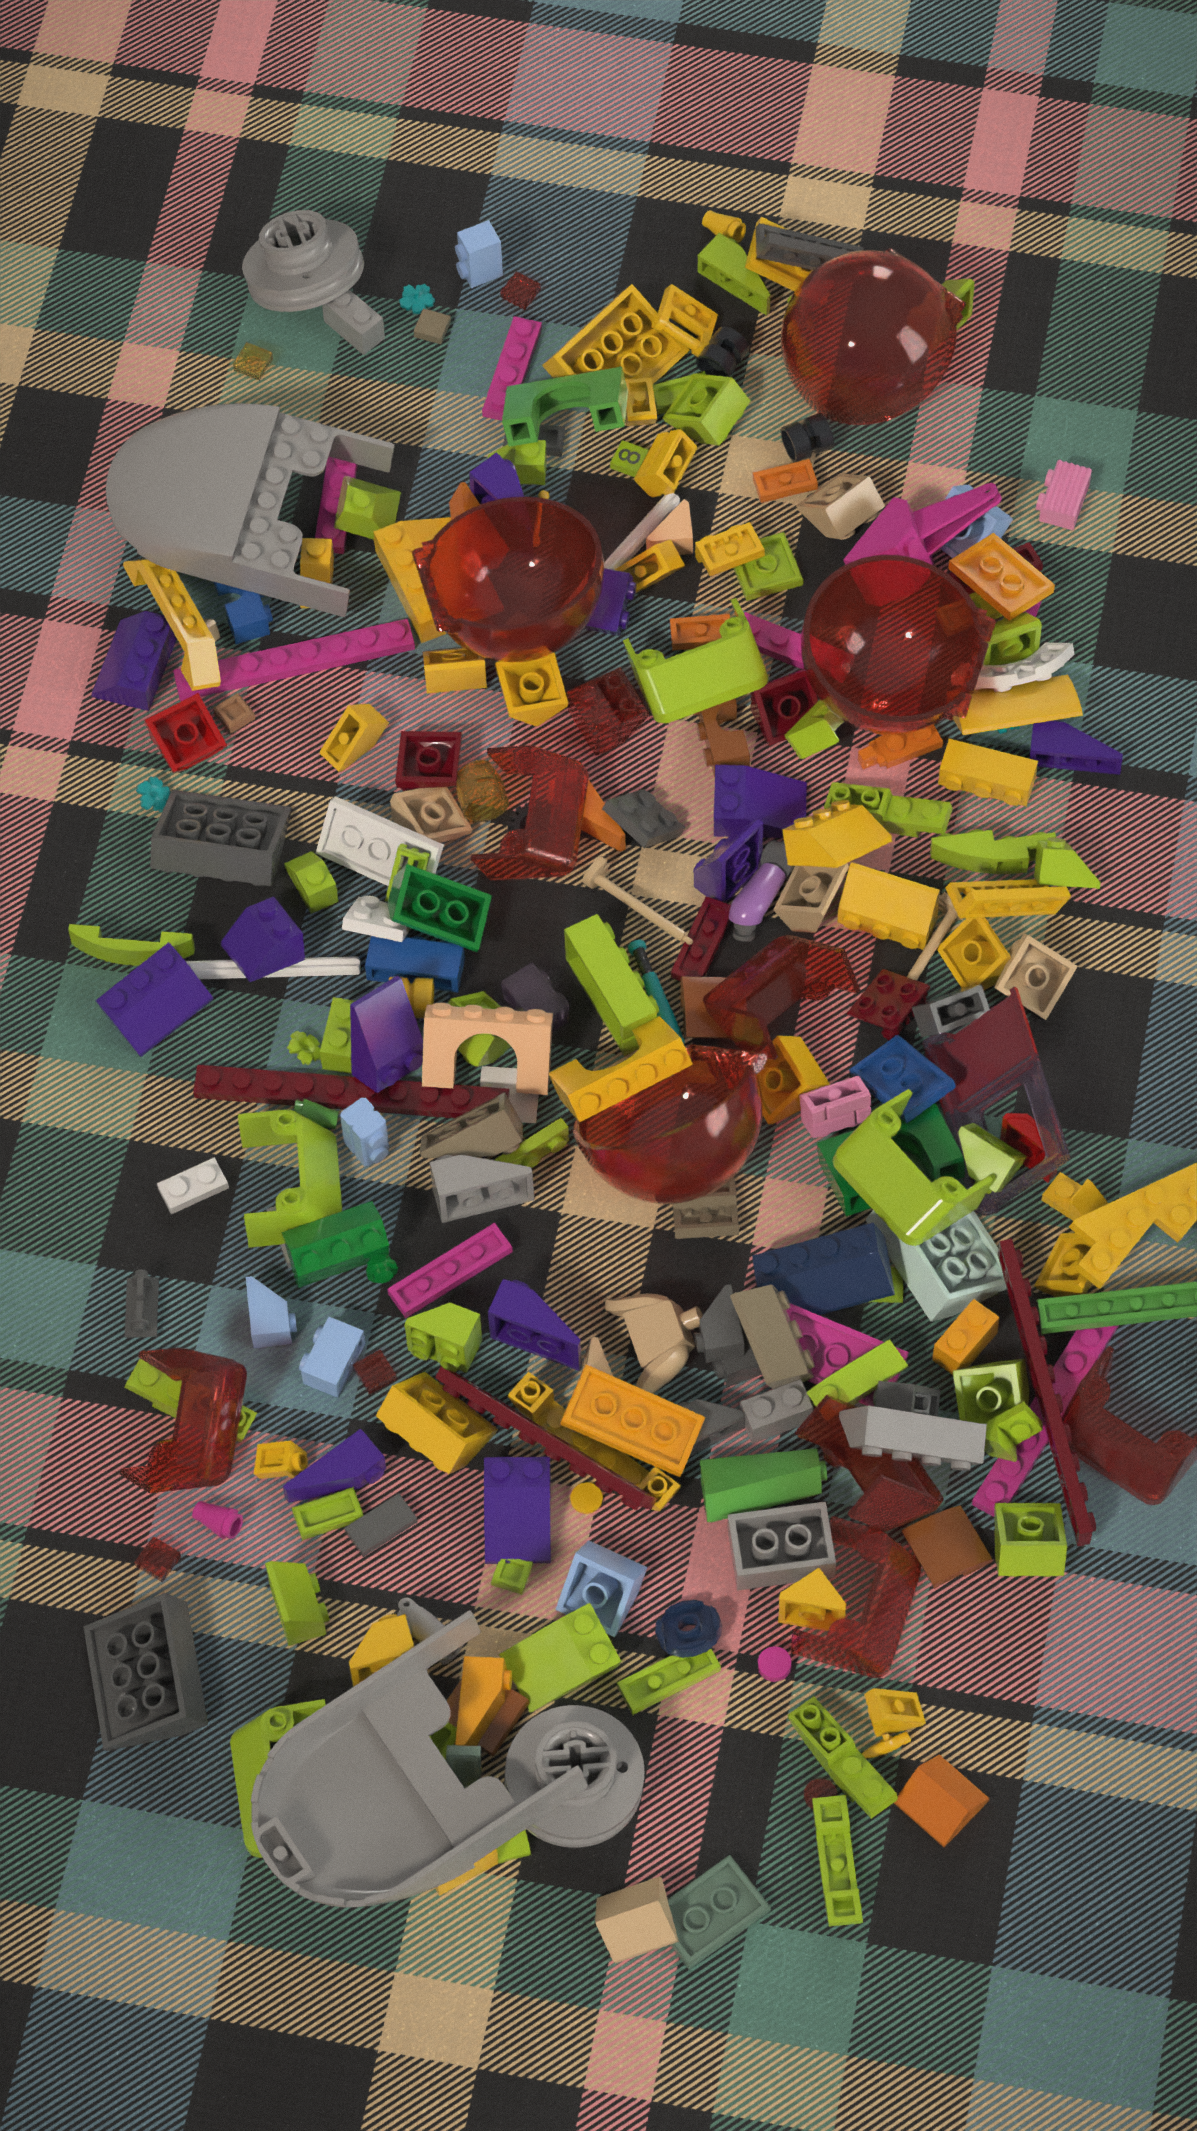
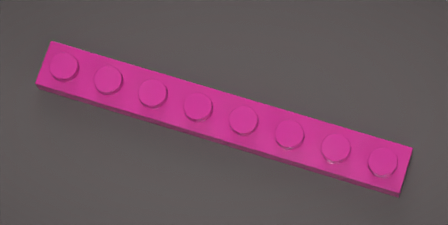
M408 619L218 660L221 679L220 686L192 691L181 668L173 670L179 699L183 701L197 693L202 697L415 650V643Z
M1119 1325L1076 1330L1053 1367L1055 1383L1052 1386L1054 1393H1059L1063 1402V1413H1060L1061 1418L1066 1414ZM1035 1397L1029 1408L1043 1423L1038 1401ZM1044 1423L1042 1431L1016 1445V1462L1000 1458L996 1460L972 1500L973 1506L994 1517L995 1503L1012 1502L1048 1443Z

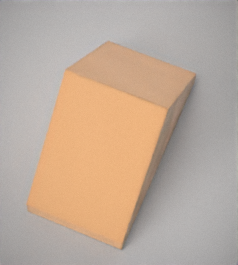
M684 499L646 538V550L658 543L672 540L679 555L693 554V534L688 501Z

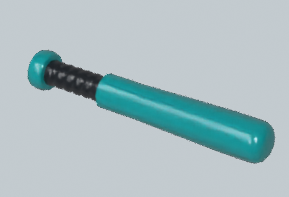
M641 939L632 941L628 945V951L631 955L635 956V960L642 973L641 978L647 995H652L659 1007L657 1017L660 1016L681 1037L684 1044L685 1039L662 989L656 972H653L646 955V943Z

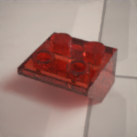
M621 667L567 691L568 712L595 756L623 744L649 717L648 710Z

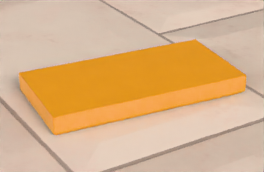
M586 1364L560 1425L680 1477L706 1417Z

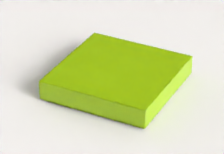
M784 532L760 538L759 540L765 549V556L733 568L746 601L803 585V578Z

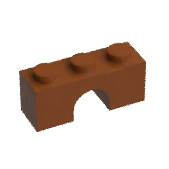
M736 699L693 714V716H699L700 723L696 724L697 733L700 741L705 740L707 748L703 749L706 767H712L714 777L715 765H744L750 767V753L744 730L726 731L719 727L723 722L737 719Z

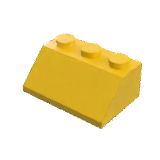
M848 800L835 801L831 803L830 808L815 810L812 812L813 816L798 818L794 820L793 825L782 829L787 864L790 866L838 868L892 842V836L863 805L850 804Z
M851 862L838 906L837 923L850 930L859 929L871 933L879 939H890L900 942L903 946L910 949L918 948L924 950L937 922L940 890Z
M426 1372L392 1385L376 1417L384 1423L388 1430L399 1434L409 1442V1446L412 1449L423 1453L433 1461L437 1469L451 1474L464 1468L498 1430L462 1400L445 1392L442 1389L443 1385Z

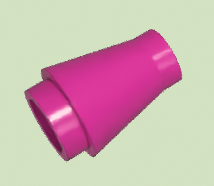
M199 1501L192 1512L193 1519L201 1522L221 1539L235 1538L243 1524V1516L238 1514L237 1509Z

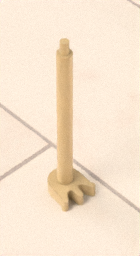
M599 855L583 876V883L591 889L600 886L680 942H686L689 945L693 943V940L688 937L685 931L607 879L606 876L611 871L608 869L610 864L607 863L605 858Z
M943 892L939 898L938 911L946 915L908 973L907 977L910 979L918 980L955 919H964H959L946 892Z

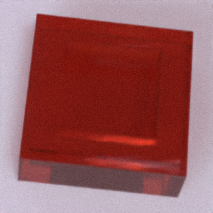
M516 271L502 288L500 295L501 298L525 310L541 290V285Z
M381 1349L352 1365L354 1372L368 1394L397 1379L396 1373Z
M153 1536L135 1560V1566L163 1583L181 1558V1553Z

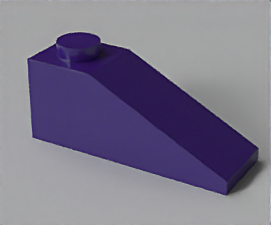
M1052 720L1033 724L1029 759L1038 761L1037 767L1120 775L1122 753L1065 722Z
M359 1429L284 1484L285 1499L288 1503L331 1495L354 1487V1490L360 1489L367 1483L373 1484L383 1476L386 1470L385 1457L362 1429Z

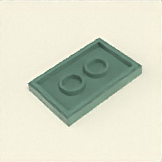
M731 1855L724 1858L668 1899L679 1941L670 1946L690 1970L771 1911L770 1905Z

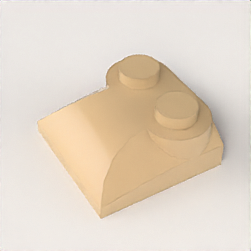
M447 787L418 788L394 793L390 800L391 817L394 823L439 843L471 834L473 830Z
M1023 934L1021 939L1012 944L1009 952L1011 959L1006 963L994 988L1009 998H1013L1016 995L1014 987L1018 988L1023 1006L1046 1020L1078 966L1031 936Z

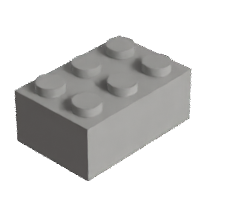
M826 1502L728 1515L727 1530L737 1591L796 1583L817 1568H820L827 1578L835 1577L836 1559Z

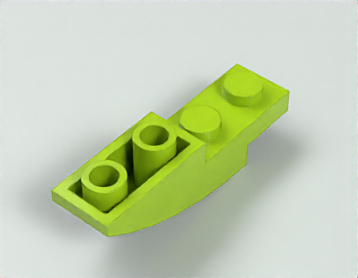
M832 782L824 805V809H828L831 807V803L840 800H848L850 804L863 805L889 833L917 838L920 832L945 834L953 810L950 802L894 796L889 788Z
M975 829L968 833L956 835L946 833L931 838L930 856L931 859L945 865L972 872L988 874L1028 873L1029 861H1036L1038 841L1047 842V838H1056V833L1036 832L1030 836H1006L1000 840H994L992 830L983 831Z
M140 1357L124 1387L153 1402L152 1407L207 1432L239 1442L243 1441L257 1415L253 1410L201 1383L196 1386L143 1357Z
M814 1696L787 1715L804 1743L852 1803L856 1801L871 1819L898 1800L897 1793L857 1750L854 1740Z

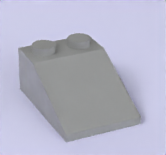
M444 1155L437 1158L436 1161L430 1162L432 1187L442 1223L534 1201L531 1167L466 1155Z

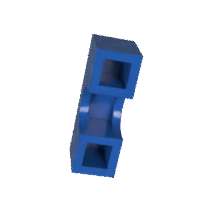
M213 581L218 596L229 593L241 596L238 600L225 604L227 622L235 644L270 635L269 622H272L273 618L269 605L262 604L261 598L264 595Z

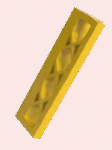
M1035 879L950 882L945 887L959 919L1053 915L1071 897L1067 886L1049 887V885H1039ZM961 892L966 894V896L963 899L960 895Z

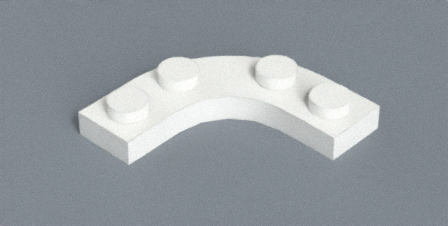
M1045 642L1028 658L1005 665L966 664L953 676L954 687L966 688L968 691L993 688L995 692H1004L1010 690L1015 685L1035 680H1048L1052 677L1051 673L1064 666L1074 655L1073 643Z

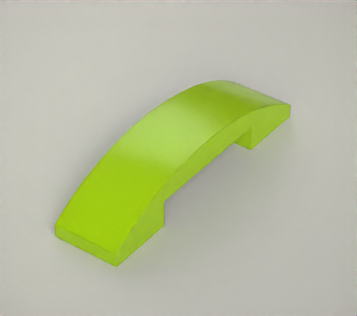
M69 924L68 930L72 945L88 955L107 962L139 966L168 942L183 959L193 955L195 952L193 935L188 933L161 931L160 942L102 938L100 926Z
M846 1795L812 1798L828 1926L863 1923Z

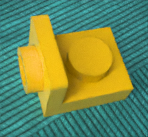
M293 1441L257 1444L253 1474L259 1479L285 1476L293 1479L308 1466L307 1452Z

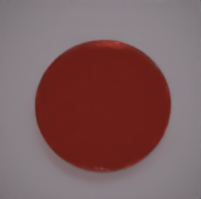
M822 1778L810 1781L804 1790L805 1803L812 1810V1798L837 1796V1789L834 1784Z

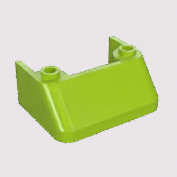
M736 598L731 599L735 617L727 619L720 626V639L665 659L662 652L653 649H646L636 654L629 638L623 640L634 677L656 722L664 724L674 722L761 689L767 684L769 677L749 622Z
M907 1089L872 1111L838 1147L833 1156V1165L902 1242L911 1246H917L977 1209L993 1179L988 1176L966 1190L955 1178L944 1176L931 1182L891 1139V1137L898 1133L901 1127L900 1117L913 1094L910 1089Z
M293 1110L238 1114L242 1148L297 1143L300 1187L281 1191L276 1197V1211L244 1214L249 1248L285 1244L281 1232L342 1211L338 1147L336 1136L332 1131Z
M325 1699L271 1708L237 1729L231 1737L230 1746L243 1838L247 1851L255 1857L263 1858L255 1842L251 1826V1796L256 1776L260 1774L263 1765L268 1759L267 1755L271 1750L270 1743L278 1742L290 1729L326 1705Z

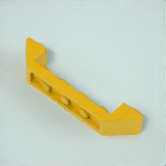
M145 558L124 561L123 567L133 585L147 584L185 654L181 671L192 691L220 686L221 679L215 640L177 572L161 567Z
M529 1371L508 1394V1398L520 1413L656 1497L657 1500L652 1510L660 1512L681 1488L680 1484L656 1466L649 1472L624 1452L585 1435L571 1432L572 1429L560 1425L566 1409L554 1401V1390Z

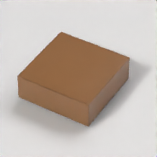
M238 693L213 707L214 715L230 734L255 720V713Z

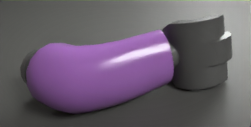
M773 840L766 845L761 856V867L731 903L729 919L734 923L733 937L736 940L752 941L755 939L754 930L756 925L762 922L764 914L775 899L785 880L789 879L794 869V866L787 864L784 841Z

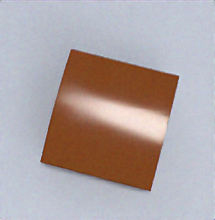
M681 977L683 1038H747V1011L743 978Z
M961 1505L931 1515L901 1530L934 1589L961 1574L965 1577L993 1562Z
M462 1679L447 1699L451 1710V1717L448 1722L457 1727ZM513 1689L505 1691L504 1704L477 1744V1746H481L482 1752L495 1756L530 1702L527 1698Z

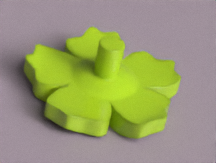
M295 1031L290 1035L292 1039L289 1041L287 1049L289 1053L297 1054V1059L301 1060L303 1065H309L312 1060H321L320 1043L312 1034L307 1036L305 1032Z

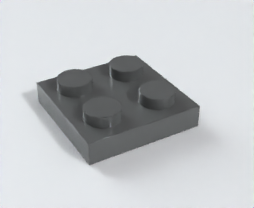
M644 789L608 799L602 808L643 848L678 838L686 828L677 820L675 814L666 810L656 801L653 794Z

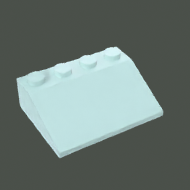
M874 1210L866 1218L868 1224L874 1222L884 1234L888 1256L931 1322L962 1312L973 1299L980 1303L1007 1289L998 1259V1247L974 1211L917 1246H911L902 1242Z

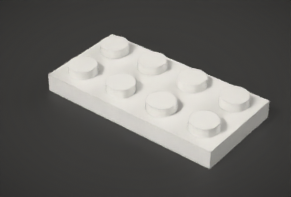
M335 796L330 800L316 854L389 886L397 848L401 843L406 844L408 849H419L418 852L421 854L423 852L429 853L426 871L436 874L444 845ZM406 856L404 857L402 868L408 863L409 858Z

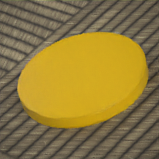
M588 1482L581 1483L573 1488L570 1494V1502L577 1512L591 1514L601 1507L603 1495L600 1488Z

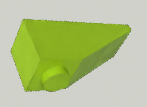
M718 233L698 254V273L767 316L770 313V293L759 275L745 268L747 255L738 242Z
M889 1339L836 1371L806 1393L825 1420L830 1423L840 1415V1411L851 1408L878 1388V1381H889L906 1369L908 1364Z

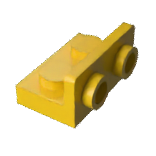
M750 522L743 525H734L727 531L714 536H705L700 541L695 542L696 559L698 563L703 562L709 576L765 556V549Z

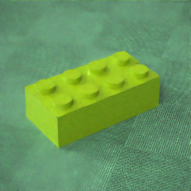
M596 914L564 929L566 960L622 1054L625 1056L640 1048L632 1030L657 1018L659 1007L652 995L647 996L643 990L645 987L644 982L638 971L633 972L628 965L630 960L625 949L622 946L618 948L614 942L615 935L609 923H603L599 915Z

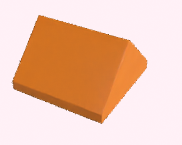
M939 1754L917 1767L897 1796L898 1800L894 1804L940 1845L945 1847L986 1805L990 1798Z

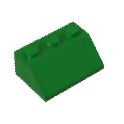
M406 864L394 876L387 905L391 921L477 952L480 947L492 895Z
M373 1201L281 1232L298 1288L366 1265L376 1255H389V1242L383 1221Z

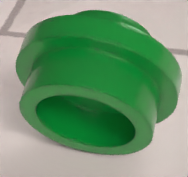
M386 1254L376 1255L367 1262L366 1275L368 1280L374 1283L382 1284L389 1282L398 1271L396 1262Z

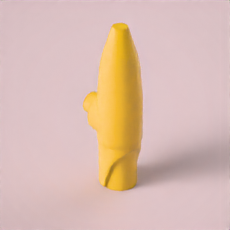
M888 1732L883 1733V1739L869 1747L862 1755L865 1758H874L887 1754L911 1742V1738L907 1732L894 1737H889Z

